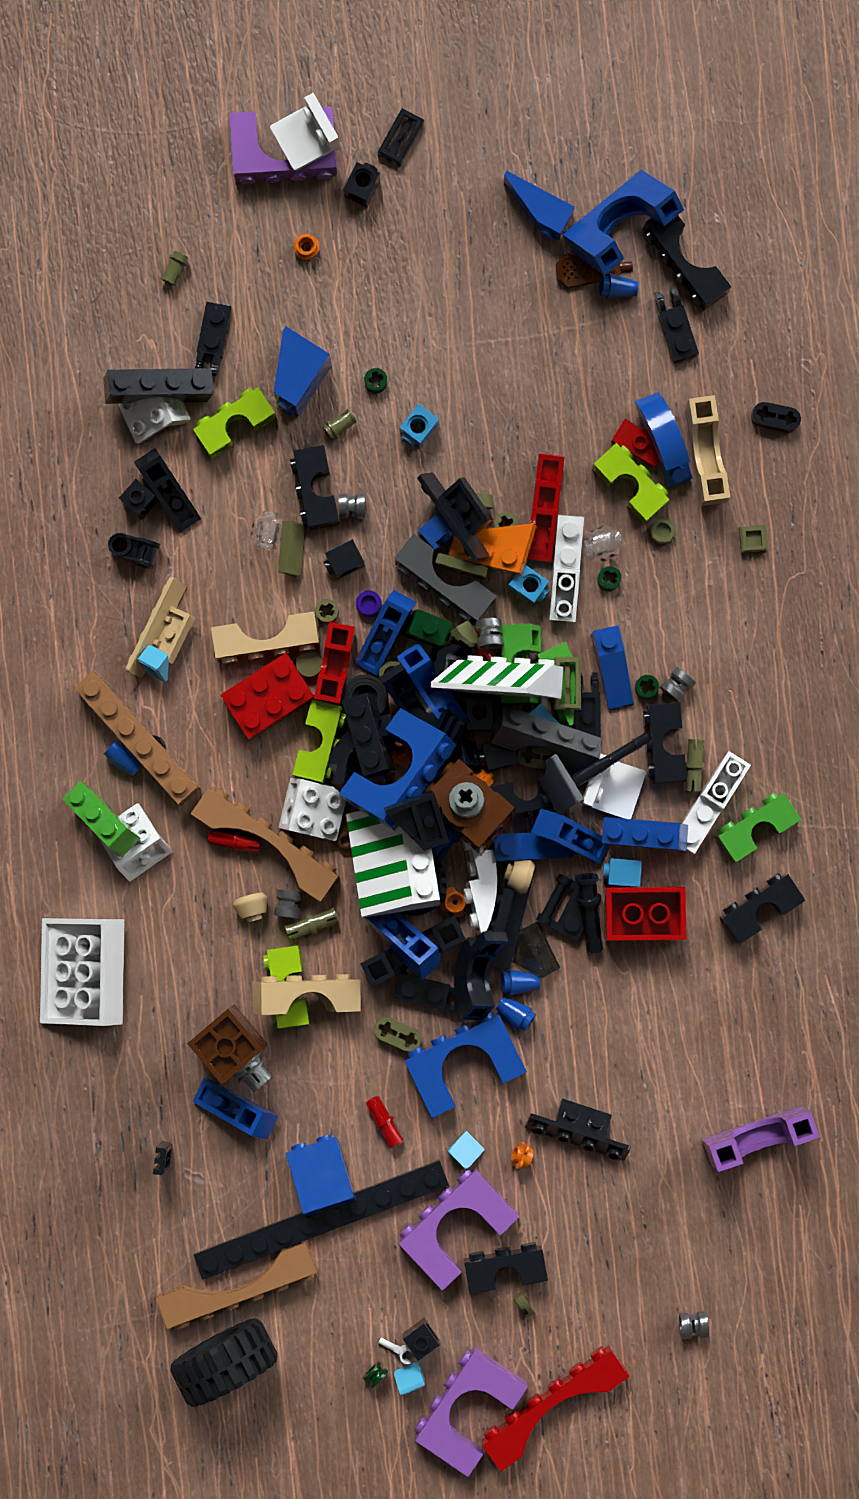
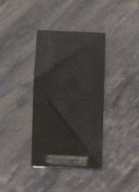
M536 921L518 931L513 962L543 978L558 970L560 966L539 922Z

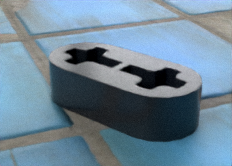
M761 402L752 410L751 419L758 427L790 433L800 425L801 415L792 407ZM766 409V414L772 415L774 418L767 417L762 421L760 420L761 416L757 415V412ZM787 414H791V419L795 420V422H792L790 426H786V421L778 419V417L785 418Z

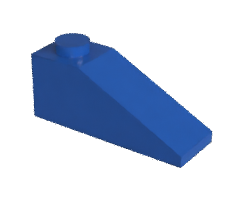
M506 171L503 183L535 228L539 230L543 237L549 240L554 238L559 241L573 216L575 206Z
M395 590L392 591L379 612L354 664L376 676L378 675L381 666L384 664L405 626L416 601Z
M619 625L593 631L591 637L608 710L634 704Z
M542 808L531 833L598 864L601 863L608 844L602 843V836L563 815Z
M533 833L500 834L494 841L495 861L573 857L571 851L546 841Z
M398 912L365 917L399 959L420 979H424L441 963L438 947Z
M206 1078L203 1079L193 1100L194 1103L245 1133L258 1138L268 1139L278 1118L277 1114Z

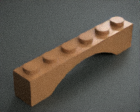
M90 672L74 687L177 804H184L200 789L199 785L151 735L97 672Z
M218 787L214 791L210 788L206 790L191 812V815L212 829H241L264 838L276 847L289 862L296 876L299 888L318 901H323L339 877L335 873L336 867L325 860L322 864L313 858L316 854L305 846L299 849L291 844L294 841L292 837L283 831L279 835L270 829L272 824L259 816L256 820L249 815L251 811L240 802H237L236 805L227 800L229 795Z
M308 1240L282 1249L266 1271L240 1287L220 1291H207L182 1285L159 1294L156 1300L166 1328L174 1327L175 1330H179L190 1325L189 1321L199 1317L200 1321L213 1317L215 1315L214 1311L224 1308L225 1311H230L239 1307V1302L249 1299V1302H253L263 1298L264 1293L274 1290V1293L289 1288L288 1284L297 1280L299 1284L307 1282L314 1278L313 1274L317 1273L318 1268Z

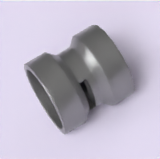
M339 493V519H347L349 516L365 519V493H357L355 496Z
M485 618L476 621V629L480 635L477 640L479 649H497L504 646L503 637L500 635V630L502 629L501 619Z
M676 667L671 672V678L664 681L659 688L675 702H681L686 690H690L696 682L687 673Z
M277 889L276 898L279 900V903L275 907L274 915L300 918L301 910L298 908V902L302 900L303 892Z
M697 1311L696 1314L692 1315L688 1312L679 1313L682 1340L691 1339L692 1336H699L700 1338L709 1337L706 1311Z

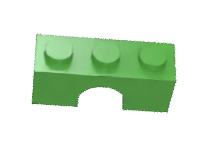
M534 624L502 625V632L500 633L504 640L502 657L507 658L506 662L514 663L515 658H525L530 653L541 652V626ZM500 695L501 703L541 704V697Z
M81 780L62 799L110 849L121 857L140 839L126 822L109 809L110 806Z
M775 792L762 800L763 806L757 810L754 807L749 808L740 814L742 817L740 821L735 824L730 821L718 829L720 834L715 837L732 863L738 862L757 849L751 837L752 829L757 823L764 822L772 828L775 834H780L801 820L784 793L778 796Z

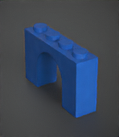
M640 170L563 233V236L572 253L603 275H606L624 260L615 240L608 236L618 223L631 216L647 215L665 226L679 215L684 208L675 190L645 171Z
M401 708L385 730L397 742L412 750V763L407 773L393 784L377 785L354 772L339 792L350 805L394 831L399 825L386 814L384 807L422 794L456 746L446 733Z
M491 1011L484 1020H479V1023L471 1027L469 1023H466L454 1029L456 1034L446 1038L444 1034L431 1041L432 1046L424 1050L419 1046L407 1052L409 1057L405 1058L404 1061L432 1118L456 1107L442 1076V1064L448 1053L458 1046L474 1045L486 1051L491 1057L503 1083L527 1072L499 1013L493 1015Z

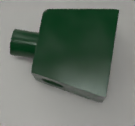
M416 609L411 612L402 635L442 650L453 642L454 637L450 631L456 627L450 621Z

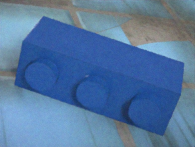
M604 817L602 843L686 851L689 825Z

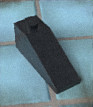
M156 448L134 461L136 467L179 532L201 519Z

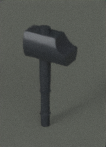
M645 732L572 776L568 774L557 754L545 760L546 772L539 781L544 790V793L540 794L547 806L552 803L557 813H562L584 799L577 787L599 775L632 752L639 750V748L651 741Z

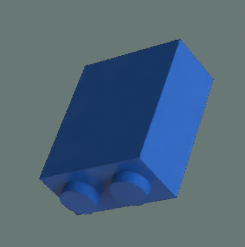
M325 1135L317 1138V1143L308 1146L306 1143H300L292 1146V1151L286 1152L301 1209L306 1217L357 1201L337 1137L332 1138L331 1135Z

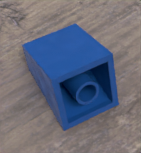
M285 326L282 333L274 395L276 403L279 405V410L288 416H291L293 413L299 417L332 367L328 352Z

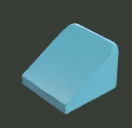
M148 645L138 660L147 673L166 682L168 680L169 667L168 655L154 646Z
M467 1131L448 1148V1152L466 1170L485 1150Z
M418 1362L409 1364L394 1372L397 1387L402 1396L425 1385V1378Z

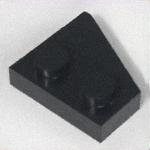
M455 640L437 652V660L434 663L435 678L457 660H467L468 655L471 656L472 647H467V644L462 640Z
M432 790L384 807L386 814L424 851L449 842L437 799Z

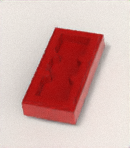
M624 419L611 442L617 443L620 447L624 445L633 456L655 469L659 459L649 434L637 425Z

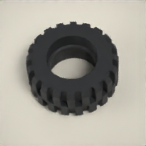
M253 1318L227 1328L191 1348L171 1363L170 1372L185 1402L191 1407H197L214 1401L252 1381L277 1362L278 1353L262 1321Z

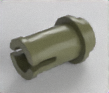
M174 251L173 255L170 254L169 264L163 276H161V280L172 286H176L184 266H188V257Z
M346 409L345 412L331 422H325L326 425L323 427V430L331 440L334 438L338 439L339 434L357 423L353 414Z

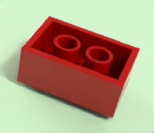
M284 653L220 694L250 741L314 699L313 693L287 653Z
M685 887L604 888L605 940H686Z

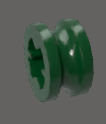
M379 368L368 370L364 377L366 389L374 394L384 391L387 386L386 373ZM373 375H378V378L382 377L383 380L380 381V386L375 387L374 383L372 385L369 383Z
M613 566L604 567L597 577L599 587L605 591L615 590L621 582V573ZM603 574H614L616 578H614L613 582L616 583L613 585L610 582L605 583L603 579L606 576Z
M652 675L641 676L635 684L637 695L644 699L655 696L659 690L658 680ZM650 680L653 683L651 687H654L653 692L643 693L641 691L643 687H640L641 681L646 683Z
M378 1361L365 1373L362 1379L364 1381L368 1380L370 1382L369 1386L373 1388L386 1376L388 1370L386 1368L382 1369L381 1362Z

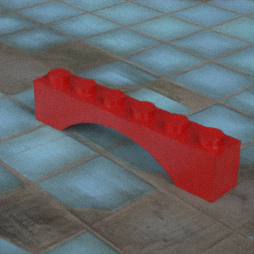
M609 1345L605 1348L601 1346L590 1354L591 1359L587 1362L575 1364L568 1371L570 1374L564 1379H555L547 1386L549 1390L541 1396L535 1394L527 1400V1406L522 1410H513L504 1418L505 1422L499 1427L494 1425L484 1432L482 1446L501 1472L523 1456L525 1445L532 1429L540 1418L553 1406L578 1394L610 1392L630 1377L627 1369Z

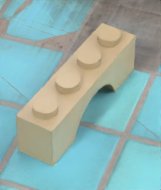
M715 395L690 398L686 403V411L701 506L726 503L730 499L727 472L722 463L719 447V419Z
M314 611L288 615L283 630L275 637L267 640H256L248 637L241 631L237 623L211 627L215 658L218 661L222 660L223 664L238 662V657L248 656V660L264 658V653L274 652V656H281L284 653L289 654L290 649L299 648L300 652L315 650L316 645H320Z
M335 974V979H327V975H311V980H302V975L286 976V981H277V976H262L260 982H252V1014H287L291 1003L298 996L307 992L318 996L323 1002L326 1011H361L360 979H351V974Z

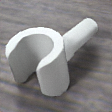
M382 1337L380 1338L378 1343L397 1353L401 1362L404 1364L411 1363L409 1359L402 1357L404 1352H411L407 1345L400 1347Z

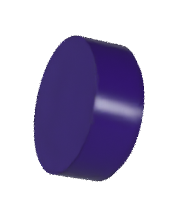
M368 590L359 594L356 599V607L361 615L373 617L380 612L382 601L376 592Z

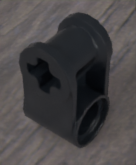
M115 533L108 540V548L114 557L144 568H154L152 562L156 549H159L161 544L124 533ZM118 540H125L128 543L126 550L123 552L115 551L114 544Z

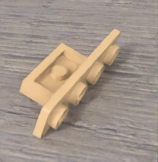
M170 577L167 584L163 587L162 594L151 612L144 631L140 634L133 654L128 659L125 670L139 678H142L146 672L138 660L146 647L152 645L168 655L169 663L173 664L195 619L194 616L176 609L186 589V585L177 579Z

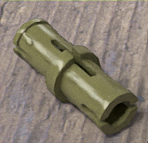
M688 739L687 762H685L687 767L685 791H693L694 781V791L702 792V768H705V763H703L705 740L697 739L695 750L696 739Z
M331 908L313 916L308 914L305 919L284 926L289 940L292 941L309 933H312V935L317 934L318 930L339 924L334 908Z

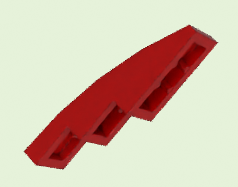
M539 453L530 519V523L536 525V530L527 557L530 560L552 562L565 459L563 455Z

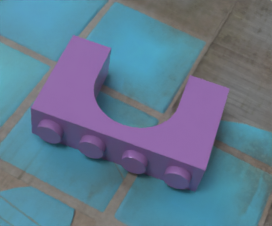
M322 107L334 128L333 107ZM255 111L230 113L232 162L235 182L240 181L241 184H253L255 180H265L269 183H276L285 178H291L293 181L306 180V177L330 179L332 175H337L336 150L298 171H294L288 160L273 159L261 150L258 141V125Z
M798 1106L704 1138L702 1142L710 1165L717 1172H721L744 1164L742 1157L756 1150L780 1143H791L793 1146H797L820 1138L812 1113L806 1108Z
M476 1168L472 1171L469 1169L465 1170L457 1178L459 1183L452 1190L450 1187H447L438 1196L440 1201L433 1208L430 1205L427 1206L419 1214L420 1220L414 1226L411 1223L408 1224L399 1234L401 1236L399 1245L442 1291L462 1273L461 1267L442 1248L437 1239V1226L446 1213L456 1208L472 1209L478 1212L499 1235L519 1218L518 1212Z
M475 1346L470 1352L468 1350L464 1352L458 1362L461 1365L456 1374L451 1372L443 1385L446 1387L445 1391L441 1396L437 1394L429 1405L431 1412L426 1419L421 1417L414 1428V1431L417 1432L415 1434L416 1442L467 1477H469L483 1456V1449L458 1432L453 1426L449 1414L454 1401L465 1392L479 1390L492 1395L513 1410L528 1388L525 1380Z

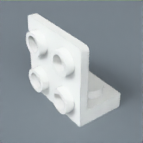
M314 93L304 97L305 107L270 126L273 135L294 171H298L340 148L339 137Z
M156 397L138 400L130 404H118L136 444L144 442L167 426L182 425L191 420L184 403L175 398Z
M600 754L599 759L605 757L606 755ZM621 762L614 763V765H611L588 781L581 804L620 818L631 819L646 771Z
M290 777L278 828L336 841L346 800L343 799L339 791L334 787Z
M138 803L118 816L140 837L137 843L123 857L110 849L100 839L116 868L129 882L172 853L169 845L157 833L143 808Z

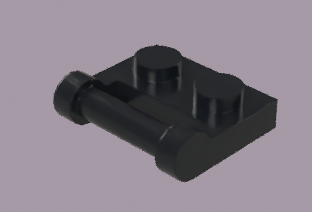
M559 873L556 878L558 882L543 912L539 913L535 920L578 941L584 929L582 907L577 903V898L579 897L578 884ZM569 887L573 889V892L556 922L551 917L563 893Z

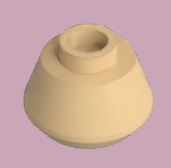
M515 860L513 865H507L503 879L508 880L507 885L515 892L524 894L531 883L535 865L531 860Z
M260 892L240 897L234 900L233 908L241 919H247V923L263 919L262 913H266L267 896Z

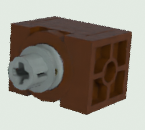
M458 759L455 764L450 762L441 773L443 777L437 783L433 781L425 789L424 793L431 790L435 793L443 823L482 856L516 818L515 807L498 792H494L485 781L478 778L467 765Z
M235 1004L187 1043L221 1085L232 1076H237L239 1078L238 1083L244 1080L251 1090L255 1092L272 1077L262 1065L265 1060L259 1058V1053L268 1043Z

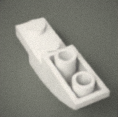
M558 515L549 620L576 622L584 517Z
M730 751L727 752L683 819L682 824L689 825L686 850L691 854L696 853L720 812L725 808L751 766Z
M462 840L464 851H468L470 861H467L469 874L475 878V880L465 884L466 888L463 889V895L466 904H470L472 914H469L472 930L476 929L477 935H480L483 931H487L495 907L497 894L494 849L485 851L480 856Z

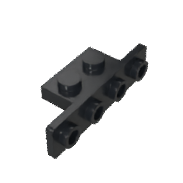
M433 472L420 474L417 479L421 483L423 492L431 498L435 504L436 511L444 517L450 526L451 533L463 545L466 555L473 561L487 559L490 555L476 534L487 526L493 518L466 478H459L445 490Z
M505 880L503 892H497L495 908H498L496 919L491 918L488 930L506 932L508 942L494 958L491 964L493 967L504 970L510 969L532 880L527 892L524 894H518L507 885L508 880Z
M563 1098L560 1102L555 1121L531 1113L525 1125L526 1129L531 1130L536 1135H547L556 1138L560 1143H571L580 1146L587 1152L604 1154L611 1160L624 1161L631 1148L629 1145L606 1138L612 1117L611 1114Z

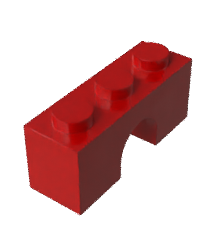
M329 622L324 645L323 662L318 675L314 700L341 706L343 688L346 682L356 632L355 626Z

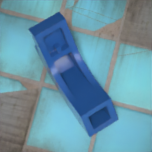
M657 392L635 401L640 422L646 429L655 447L665 484L668 488L693 479L688 463L690 459L675 418L662 395Z
M419 642L397 656L399 662L402 663L420 694L438 719L443 710L450 709L466 724L470 722L450 690L431 688V682L435 679L434 665ZM454 723V726H453V728H452L450 734L452 733V731H453V729H454L456 723Z

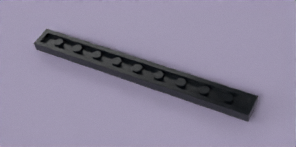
M439 1159L354 1192L357 1200L355 1202L308 1217L303 1212L196 1252L194 1253V1258L203 1280L449 1186Z

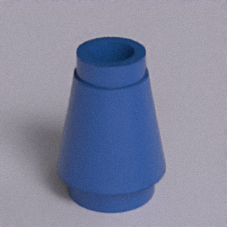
M611 273L601 276L599 283L600 296H605L606 299L637 296L638 281Z
M116 739L103 753L107 757L108 762L131 776L142 767L139 760L119 739Z
M510 969L508 972H502L501 974L502 993H508L509 996L540 989L539 974Z
M505 996L496 1007V1010L517 1030L522 1029L526 1031L536 1017V1013L532 1011L531 1007L508 999Z

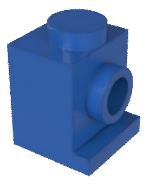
M439 513L418 529L419 536L434 549V553L439 550L437 544L441 542L444 545L454 536L450 531V526Z

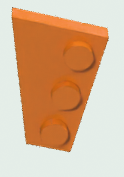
M530 523L482 529L476 536L490 556L480 561H473L464 552V547L459 539L454 536L448 556L486 566L487 568L522 575L536 525Z

